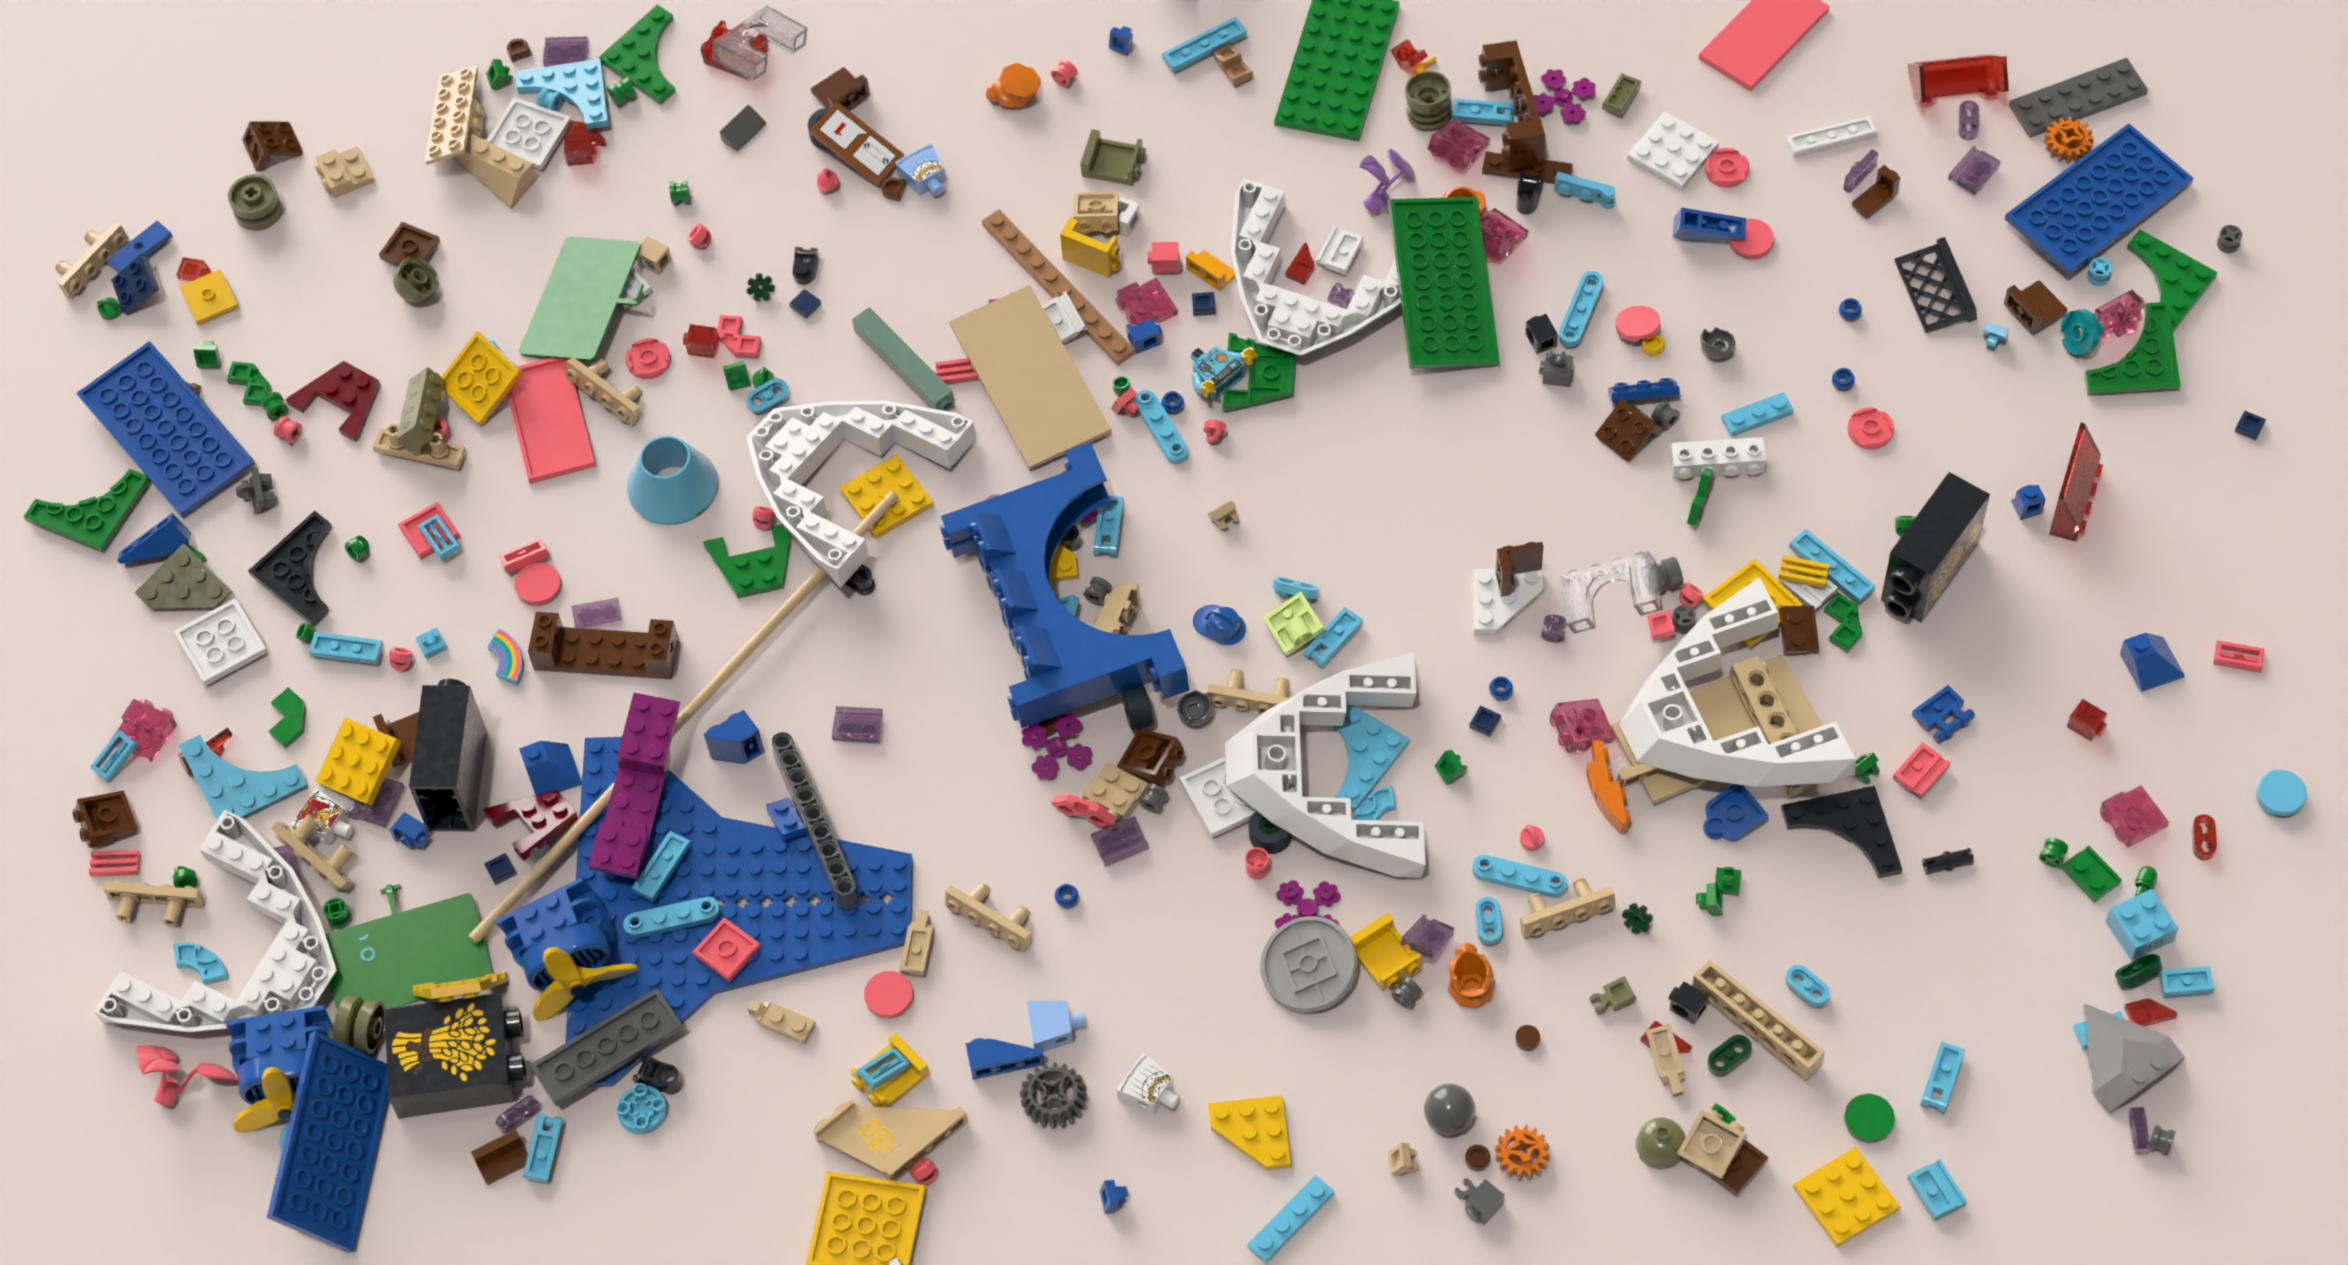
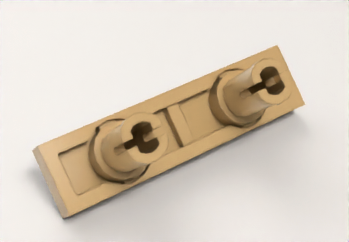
M114 222L102 235L93 230L87 231L84 239L92 246L74 265L63 260L57 262L55 270L63 275L57 281V284L65 297L72 299L107 263L106 260L129 240L121 224Z
M574 357L567 360L565 377L570 382L575 383L586 394L591 395L603 407L608 408L619 419L625 421L630 426L638 422L640 407L633 402L642 394V390L638 385L633 384L621 393L600 377L609 368L605 360L599 359L589 368Z
M390 424L387 427L388 429L380 428L372 446L375 452L459 470L466 454L465 446L444 442L440 433H433L432 440L412 452L396 439L399 429L398 424Z
M1232 669L1227 687L1209 684L1207 694L1214 706H1230L1239 711L1252 710L1263 714L1268 709L1288 699L1287 694L1290 680L1278 677L1273 695L1243 690L1241 685L1244 672Z
M307 814L295 830L283 822L277 821L271 829L277 834L275 838L282 844H289L293 847L294 850L292 852L298 858L308 860L311 863L310 868L319 875L323 873L328 878L327 882L336 890H349L354 882L342 872L341 868L353 855V850L342 844L329 860L307 842V837L319 824L316 818Z
M1578 878L1573 882V888L1578 898L1549 908L1546 907L1539 893L1530 895L1527 900L1533 913L1520 917L1521 933L1524 939L1538 936L1555 928H1561L1575 921L1585 920L1589 916L1605 913L1615 908V893L1612 887L1592 892L1586 879Z
M115 880L114 882L105 881L103 891L109 900L120 901L116 917L123 922L131 921L135 903L167 905L163 922L168 926H177L182 907L202 909L204 903L199 890L191 886L177 888L168 884L155 886L145 882L133 884L122 880Z
M979 882L969 895L952 885L945 891V906L950 911L959 913L972 924L981 926L989 934L995 937L998 936L1013 948H1018L1023 952L1028 949L1031 932L1021 927L1030 916V912L1025 906L1019 905L1009 918L1002 916L981 903L990 893L989 886L983 882Z

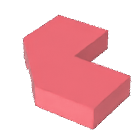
M720 315L716 333L717 338L736 358L758 359L761 337L740 335L743 323L742 316Z
M1071 794L1054 796L1051 802L1065 816L1082 814L1098 828L1114 825L1116 817L1101 805Z

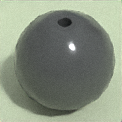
M1456 1084L1438 1085L1428 1094L1424 1104V1116L1430 1127L1445 1135H1455L1463 1132L1471 1125L1475 1115V1103L1472 1096L1465 1088Z

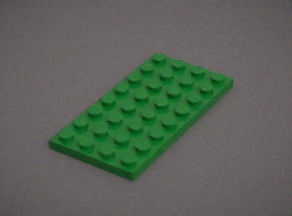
M1312 0L1274 119V126L1359 142L1398 14L1400 1Z
M1477 197L1390 199L1388 205L1409 368L1498 365L1499 356Z

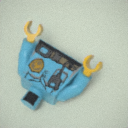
M1214 347L1208 353H1205L1200 348L1195 349L1191 354V359L1195 362L1191 377L1194 391L1203 394L1205 398L1209 396L1213 402L1224 394V389H1231L1245 377L1244 363L1249 366L1252 364L1251 359L1258 357L1254 349L1249 347L1242 352H1233Z

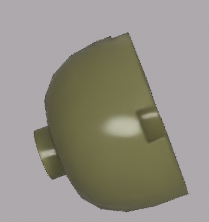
M411 257L398 265L393 275V286L403 299L413 303L422 302L437 291L439 281L437 282L435 278L437 273L423 259L410 260Z
M1661 1117L1647 1121L1640 1128L1636 1139V1149L1641 1161L1649 1167L1659 1170L1672 1165L1673 1167L1678 1165L1683 1157L1677 1154L1685 1140V1133L1681 1126L1671 1119Z

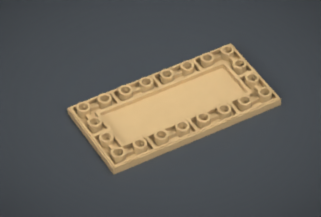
M1030 285L949 321L951 329L1029 470L1064 455L1067 450L1090 443L1111 433L1108 423Z
M1780 654L1765 660L1769 670L1768 676L1771 682L1774 681L1779 690L1778 696L1781 702L1787 705L1789 710L1788 717L1791 723L1796 724L1799 734L1823 726L1782 655ZM1730 675L1689 692L1713 741L1755 727ZM1750 681L1755 687L1761 686L1758 681ZM1767 701L1760 702L1764 707H1771ZM1622 720L1611 724L1610 729L1630 764L1633 766L1641 764L1637 762L1619 726ZM1777 722L1770 723L1774 728H1781V725ZM1659 769L1648 772V776L1641 779V784L1653 805L1710 782V780L1691 778L1667 770L1660 772Z

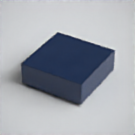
M803 289L789 305L790 308L807 319L821 306V300L806 289Z
M1214 292L1192 293L1193 316L1216 315Z
M2244 410L2234 432L2257 440L2266 419Z
M1480 705L1469 723V728L1491 737L1501 720V715Z
M506 853L484 863L495 886L517 875Z

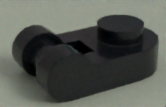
M795 247L792 273L796 283L807 285L814 280L818 262V248L806 250L803 247ZM803 258H810L809 262H802Z

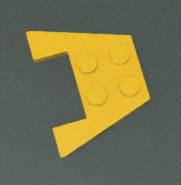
M506 971L486 974L481 978L454 982L412 985L414 996L429 999L437 998L438 1002L453 1000L455 995L461 994L463 998L476 997L481 991L508 982V974Z

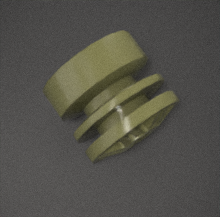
M1422 71L1411 76L1405 86L1408 120L1413 126L1426 130L1440 128L1445 125L1452 114L1451 85L1449 80L1443 74L1436 71Z

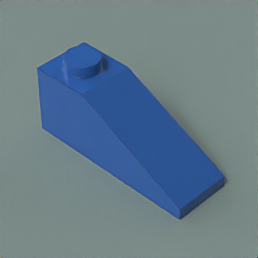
M1681 207L1674 217L1673 238L1690 241L1744 240L1746 218Z
M171 513L121 550L117 561L123 564L172 554L183 543L189 544L191 532Z
M976 1038L969 1043H965L973 1080L1043 1066L1045 1063L1043 1050L991 1038Z

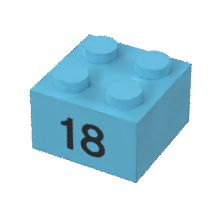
M2153 889L2110 908L2105 921L2131 961L2173 942L2179 929Z

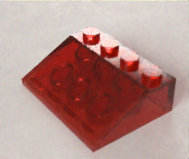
M2080 422L2049 535L2075 542L2079 533L2084 534L2087 521L2083 520L2084 514L2089 515L2092 502L2088 501L2089 496H2095L2098 483H2095L2094 479L2095 477L2100 478L2103 464H2099L2101 453L2086 424Z

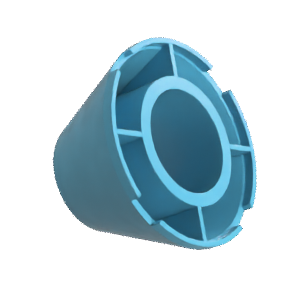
M660 436L649 441L643 447L627 481V494L632 507L644 519L661 525H677L695 519L698 513L705 508L708 509L712 504L718 489V477L712 462L703 453L674 436ZM666 468H682L679 472L670 476H656L658 472Z

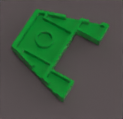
M1229 333L1228 351L1242 352L1246 348L1252 347L1258 357L1251 359L1248 390L1224 389L1223 411L1292 396L1295 354L1269 345L1264 346L1255 343V340L1247 338V340L1239 338L1235 333Z
M783 524L771 526L774 547L728 557L724 537L703 541L705 550L710 554L713 562L719 568L738 599L783 589L791 534Z

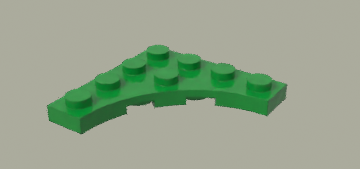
M657 4L598 58L601 60L602 65L623 79L627 77L635 88L662 105L676 90L675 86L668 82L659 70L656 61V45L658 39L661 38L663 32L674 18L673 14Z
M2139 229L2128 243L2127 250L2134 253L2147 266L2152 268L2160 292V302H2169L2174 333L2215 280L2218 272Z
M2169 302L2145 303L2144 325L2138 342L2124 358L2115 364L2112 363L2102 368L2086 370L2087 395L2180 388Z
M129 469L117 483L110 487L111 491L98 498L94 496L78 501L79 504L63 505V503H52L35 499L25 513L24 518L27 522L103 552L150 483V480L146 475Z

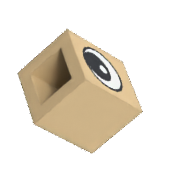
M647 236L643 242H640L641 249L636 259L637 264L660 275L672 260L668 246Z

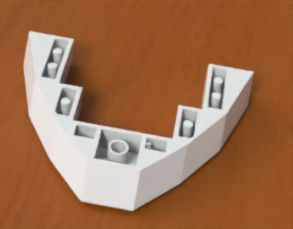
M1243 178L1235 194L1231 257L1242 304L1260 343L1302 356L1361 331L1401 306L1396 260H1394L1385 281L1363 275L1347 309L1272 286L1271 283L1281 264L1280 248L1268 245L1267 242L1285 208V191Z
M828 401L774 408L746 437L757 479L777 518L796 542L840 588L868 558L866 540L824 519L827 515L824 497L801 486L844 439L879 456H882L895 442L949 469L976 441L975 426L972 420L954 412L891 401Z
M1760 577L1703 616L1644 682L1619 724L1637 762L1691 778L1751 787L1833 783L1855 775L1856 759L1836 722L1769 745L1759 726L1713 741L1684 684L1685 681L1720 670V648L1778 629V611Z
M1414 652L1344 670L1265 711L1225 743L1226 786L1271 823L1324 854L1394 877L1421 878L1426 866L1423 822L1351 820L1350 798L1302 797L1300 725L1343 726L1346 716V705L1412 707L1416 696Z
M224 809L199 848L206 861L255 884L247 898L253 910L284 924L237 1000L235 1001L194 981L183 1000L180 1001L120 971L94 1010V1013L101 1022L173 1032H198L227 1029L226 1021L315 1006L337 971L321 920L293 868L245 819Z

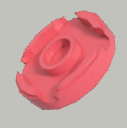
M1721 148L1713 151L1707 157L1704 171L1711 183L1719 187L1730 188L1738 186L1745 181L1748 176L1749 163L1745 155L1743 154L1742 156L1738 150Z
M1746 219L1745 239L1729 241L1730 247L1734 253L1739 256L1741 254L1747 259L1761 258L1767 255L1773 246V230L1761 220Z
M1647 306L1626 308L1616 317L1617 333L1623 339L1632 342H1639V339L1644 338L1649 340L1657 335L1660 330V316L1657 311Z
M644 338L636 341L626 353V364L630 373L641 379H653L661 376L667 371L671 363V355L667 345L658 342V339Z
M1867 407L1859 409L1852 414L1848 422L1847 431L1849 438L1854 444L1860 448L1873 450L1884 447L1889 443L1893 435L1894 425L1893 420L1886 412L1883 411L1882 413L1877 408Z
M543 562L532 563L523 567L518 572L514 588L520 600L528 602L529 605L533 606L544 605L551 602L557 592L559 593L561 579L557 570L550 564Z
M883 971L874 975L868 981L864 989V999L868 1009L877 1014L878 1017L895 1018L902 1015L911 1005L913 989L909 980L903 974L895 971Z

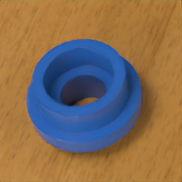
M1854 298L1845 299L1839 306L1840 315L1847 320L1857 319L1861 315L1862 307Z
M1840 368L1833 373L1832 384L1836 388L1847 390L1854 385L1855 377L1851 370Z
M1170 391L1163 396L1161 404L1166 412L1177 413L1182 410L1184 399L1178 392Z
M1499 676L1491 681L1489 692L1496 699H1506L1512 694L1513 685L1508 678ZM1500 687H1502V688H1504L1505 690L1499 691V690H1497V689L1500 688Z
M1070 884L1059 886L1054 895L1056 903L1065 908L1074 906L1079 899L1078 890ZM1064 895H1070V896H1071V897L1068 898V899H1063V896H1064Z

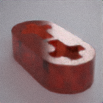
M2201 814L2196 816L2192 824V847L2196 858L2204 861L2210 860L2214 856L2217 848L2215 820L2209 815ZM2200 823H2205V827H2207L2206 833H2203ZM2203 841H2206V848L2209 849L2208 852H2204V849L2201 847Z

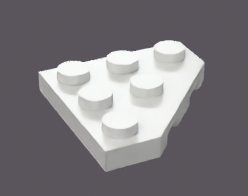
M1473 569L1474 634H1498L1504 628V625L1522 613L1530 602L1539 598L1543 594V569L1513 574L1514 586L1510 587V595L1503 597L1500 596L1495 569Z

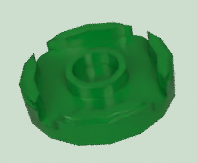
M1871 1093L1860 1094L1853 1098L1846 1106L1844 1122L1850 1135L1866 1143H1874L1875 1141L1887 1138L1893 1129L1895 1121L1894 1110L1889 1102L1881 1096Z

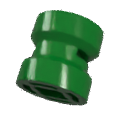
M627 77L620 80V83L617 85L612 84L607 87L608 93L616 106L622 104L627 98L632 99L636 97L635 89Z
M338 897L331 898L324 904V915L333 929H344L350 924L352 915L343 899Z

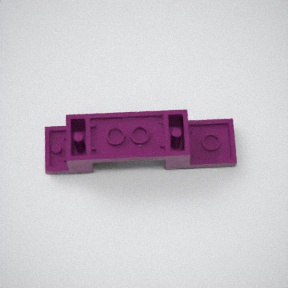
M633 693L617 754L618 770L604 823H599L589 862V870L637 879L639 867L644 866L671 760L670 745L681 706L680 701Z

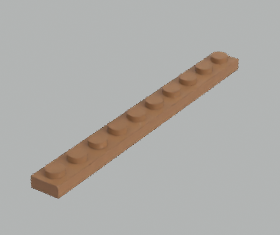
M1000 209L982 220V226L1052 299L1060 297L1065 291L1069 294L1087 327V330L1083 331L1117 366L1135 355V349Z

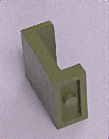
M1091 129L1080 163L1081 176L1132 186L1134 179L1138 178L1140 174V160L1144 161L1146 155L1143 140L1137 139V143L1134 145L1101 139L1100 130Z

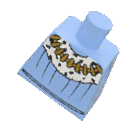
M931 143L895 162L899 178L906 180V184L918 195L931 191L934 196L943 193L944 187L942 184L946 181L945 171Z

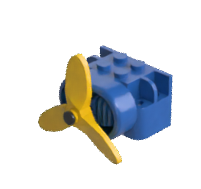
M582 877L495 920L496 925L505 933L506 946L511 951L515 962L524 970L528 984L533 989L543 992L532 1008V1014L536 1021L546 1020L558 1013L571 1002L574 996L582 994L585 990L584 987L591 983L622 977L638 971L637 965L632 963L604 967L610 958L609 944L614 940L615 931L604 901Z
M324 1005L226 1021V1027L231 1035L229 1051L232 1055L233 1069L238 1077L239 1095L243 1101L251 1105L234 1118L233 1126L235 1131L249 1132L275 1123L279 1119L290 1118L310 1033L317 1031L333 1039L334 1026Z

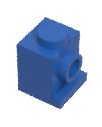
M1153 319L1139 322L1133 327L1131 324L1126 325L1127 338L1135 349L1136 354L1161 345L1160 335L1163 334L1159 323H1155Z
M2038 484L2027 485L2016 491L2015 499H2012L2011 503L2020 520L2042 514L2046 499Z
M403 812L389 829L394 841L397 843L400 841L406 847L410 848L413 846L418 850L424 848L431 837L427 825L406 812Z

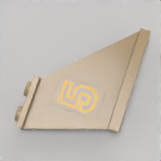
M851 1099L847 1103L840 1104L830 1117L820 1120L813 1132L818 1143L822 1141L881 1172L887 1180L898 1181L910 1171L915 1163L926 1158L968 1123L966 1112L960 1106L955 1110L856 1106L855 1102Z

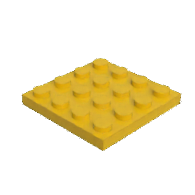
M827 1171L806 1265H889L888 1262L896 1257L901 1260L903 1265H910L926 1192L925 1185Z

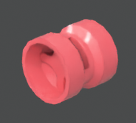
M1260 847L1247 851L1245 855L1247 875L1256 880L1265 878L1269 873V855L1267 851Z

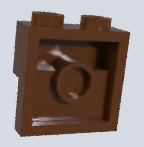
M1138 729L1117 767L1130 774L1140 776L1147 783L1162 786L1165 780L1172 778L1175 763L1183 759L1184 747L1177 737Z
M124 790L77 799L76 808L72 811L75 823L80 822V839L82 842H87L89 848L112 844L113 838L137 834L138 828Z

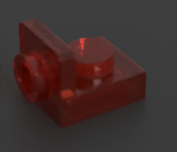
M1404 40L1391 50L1401 69L1413 68L1428 57L1425 49L1416 50L1410 40Z

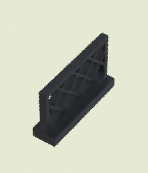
M1945 237L1937 239V244L1894 258L1895 265L1925 333L1965 319L1968 322L1977 320L1976 306ZM1935 253L1937 258L1932 264L1923 260L1925 255ZM1911 261L1916 264L1913 270L1910 271L1904 269L1902 263ZM1920 265L1930 268L1927 276L1916 273ZM1934 270L1944 273L1942 281L1931 278ZM1913 277L1924 281L1920 289L1910 285ZM1927 283L1938 286L1934 294L1924 291ZM1942 288L1952 292L1949 299L1938 296ZM1921 295L1931 299L1927 307L1918 304ZM1935 301L1946 304L1942 312L1932 309ZM1950 306L1958 308L1961 312L1954 316L1946 314ZM1928 313L1938 316L1937 322L1927 325L1925 319Z

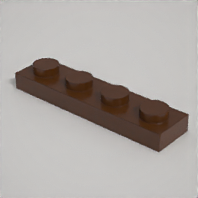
M1486 151L1482 174L1519 179L1521 171L1526 175L1538 176L1542 174V183L1555 184L1557 172L1572 174L1573 163L1544 159L1543 165L1509 170L1507 162L1502 160L1501 153Z

